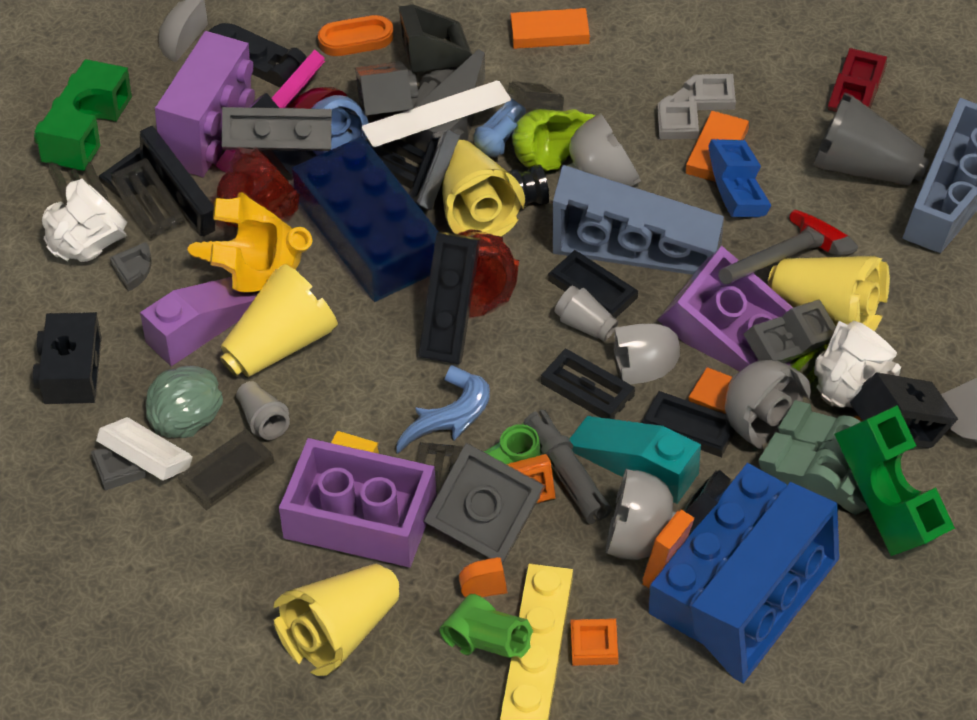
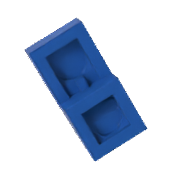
M711 139L708 146L713 173L720 195L731 217H761L767 215L771 203L755 179L761 165L745 140Z

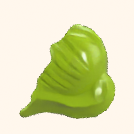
M538 109L526 113L516 122L518 126L512 134V143L516 157L528 169L538 164H541L544 172L559 169L561 164L570 155L569 146L572 136L581 125L595 115L584 114L576 109L566 111Z

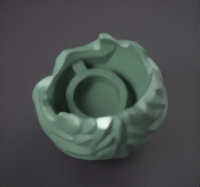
M182 366L177 369L165 370L156 377L147 392L146 418L149 421L150 427L157 435L165 436L166 438L192 437L200 428L205 425L208 426L212 422L223 403L222 392L218 389V380L214 374L198 366Z

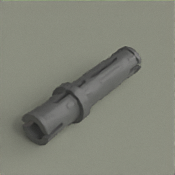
M546 410L539 411L542 419L537 411L528 415L523 424L536 430L539 436L540 455L547 454L551 461V468L558 475L560 481L580 508L588 524L595 523L596 520L593 515H595L598 521L606 518L611 513L612 507L572 451L573 444L569 438L561 435Z

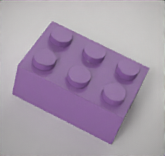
M205 31L155 107L157 132L190 174L204 177L211 164H216L221 157L222 107L248 108L254 102L255 90L251 89L253 61L249 59V43Z
M308 438L279 506L283 538L411 568L427 525L424 520L437 497L435 467Z

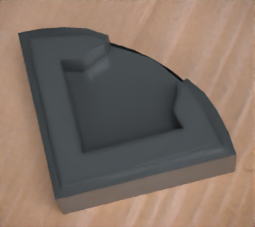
M147 242L109 257L111 266L128 292L139 286L146 279L151 269L152 260L150 263L151 254Z
M111 449L91 451L93 462L105 491L146 478L144 469L121 455L114 453Z

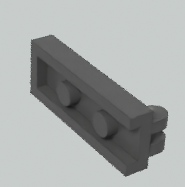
M222 107V150L331 151L332 109Z

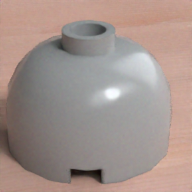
M599 113L581 125L572 136L569 152L573 162L567 166L633 187L641 182L640 177L622 145L612 133L611 127L603 115Z
M759 360L746 366L731 379L726 394L725 412L731 427L746 441L757 448L764 449L762 445L770 440L775 432L779 433L778 427L795 400L802 402L803 396L810 400L811 389L809 380L798 370L780 361Z
M626 469L615 502L617 505L614 517L611 518L605 553L621 559L641 560L650 557L656 537L676 512L673 511V496L664 482L649 473Z

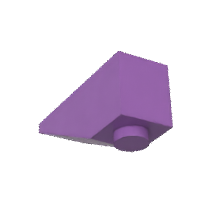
M232 277L173 290L140 312L145 342L170 366H173L237 323L260 291H236L232 289Z

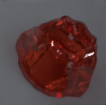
M237 147L234 156L229 162L230 168L218 183L217 198L233 199L237 198L238 193L243 192L250 199L280 219L297 212L300 194L257 147L253 149ZM225 222L229 226L232 225L238 228V223Z
M469 229L455 234L481 239L469 317L484 316L500 303L509 302L517 283L519 260L513 257L510 248L503 242V237L482 232L481 230Z

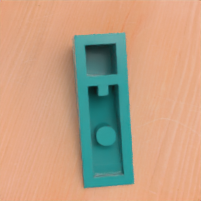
M587 416L569 439L573 444L572 451L574 454L623 477L626 469L639 470L658 477L668 486L673 496V502L678 504L699 475L701 444L664 426Z

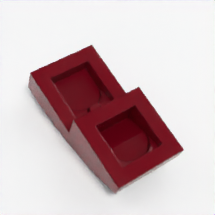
M849 48L842 73L838 74L828 104V110L837 112L838 109L836 108L844 92L854 96L871 109L887 66V56Z

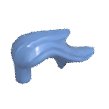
M516 98L506 102L483 126L475 129L473 134L475 146L488 157L496 158L505 152V142L518 126L516 122L526 113L524 104Z
M451 365L444 380L462 388V395L457 401L442 408L428 410L416 407L415 410L419 417L402 433L396 446V453L401 452L417 438L434 431L452 430V438L456 440L485 410L489 402L490 391L487 382L480 376L470 374Z

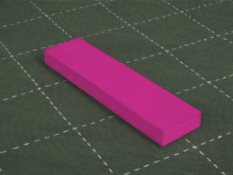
M315 49L272 97L279 108H287L325 62V57ZM226 150L216 166L226 173L231 172L249 150Z

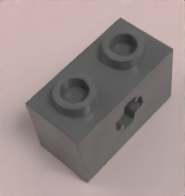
M401 61L355 67L359 104L365 115L413 109L412 99L418 98L416 76Z

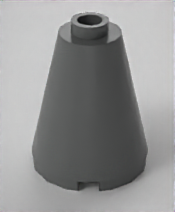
M844 92L836 108L838 109L836 115H834L827 128L812 166L821 170L908 186L913 179L920 182L929 163V159L923 157L925 148L854 96Z

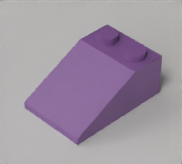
M721 246L701 264L659 317L658 321L674 331L678 338L686 345L741 371L746 366L758 361L744 333L753 325L782 317L793 307L754 273L730 284H723L718 276L719 271L739 260ZM793 360L788 361V362H786L785 364L790 365V363H791Z

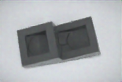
M819 299L793 307L782 317L753 325L744 333V336L758 361L772 360L786 363L830 343L836 326Z

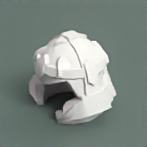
M83 179L71 181L67 185L66 207L62 202L54 203L47 207L42 217V224L45 228L44 240L47 244L46 247L55 257H61L66 261L69 259H78L80 262L93 260L101 254L102 249L127 237V234L124 232L127 221L101 194Z
M854 320L849 324L838 321L828 348L819 354L814 366V374L818 377L819 383L817 389L821 393V398L832 407L853 408L850 402L860 392L863 383L876 372L899 376L901 366L898 363L892 362L897 352L866 325Z

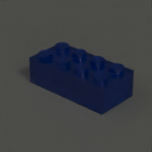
M363 136L292 167L295 199L374 302L430 276L438 230Z

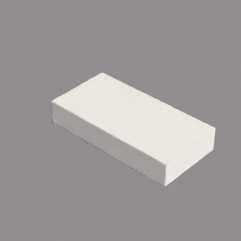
M128 417L101 427L96 440L163 481L186 471L190 467L193 458L188 452Z

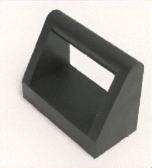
M414 4L399 6L402 42L412 73L457 67L472 55L460 22ZM450 38L451 42L446 41V40H443V39Z

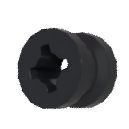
M541 164L531 166L525 172H520L517 169L508 171L516 178L525 195L524 208H526L528 203L536 202L539 205L549 203L548 183Z

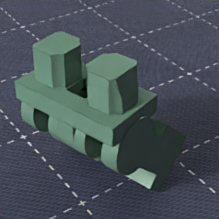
M795 400L778 427L779 433L775 432L759 458L761 470L785 482L787 485L789 482H793L835 501L855 516L868 508L834 435L861 421L851 416L843 415L835 418L812 412L810 404Z

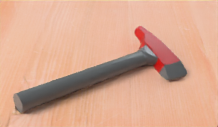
M795 209L791 212L789 219L799 227L800 234L722 268L718 276L723 284H730L804 249L820 247L828 253L846 255L856 252L858 245L837 228L812 215Z

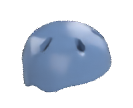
M333 95L317 102L311 108L332 109L331 151H313L316 155L330 161H343L348 159L364 144L367 136L362 126L369 124L363 109L357 102L346 96Z

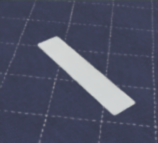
M494 81L363 125L362 129L371 145L376 147L511 101V98L500 81Z

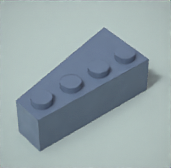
M960 98L902 237L904 240L941 253L977 212V104Z
M562 165L553 199V254L568 256L576 250L591 260L693 275L701 264L721 247L724 216Z

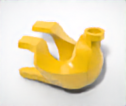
M240 192L237 198H216L213 211L214 220L238 223L236 237L228 242H195L189 245L187 251L194 258L206 260V262H210V265L222 267L232 274V289L239 292H256L262 289L275 269H278L281 265L287 264L296 270L301 261L302 253L307 251L312 244V236L303 227L291 228L276 215L257 204L243 192Z

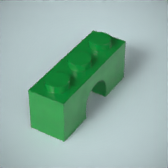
M85 59L76 73L71 74L68 85L61 95L54 99L52 107L44 120L40 121L36 126L34 141L38 144L41 162L85 171L101 146L97 119L117 122L132 98L128 67Z
M898 405L834 434L891 556L926 544L955 529L937 488L935 487L928 491L916 490L907 482L902 473V455L917 445Z

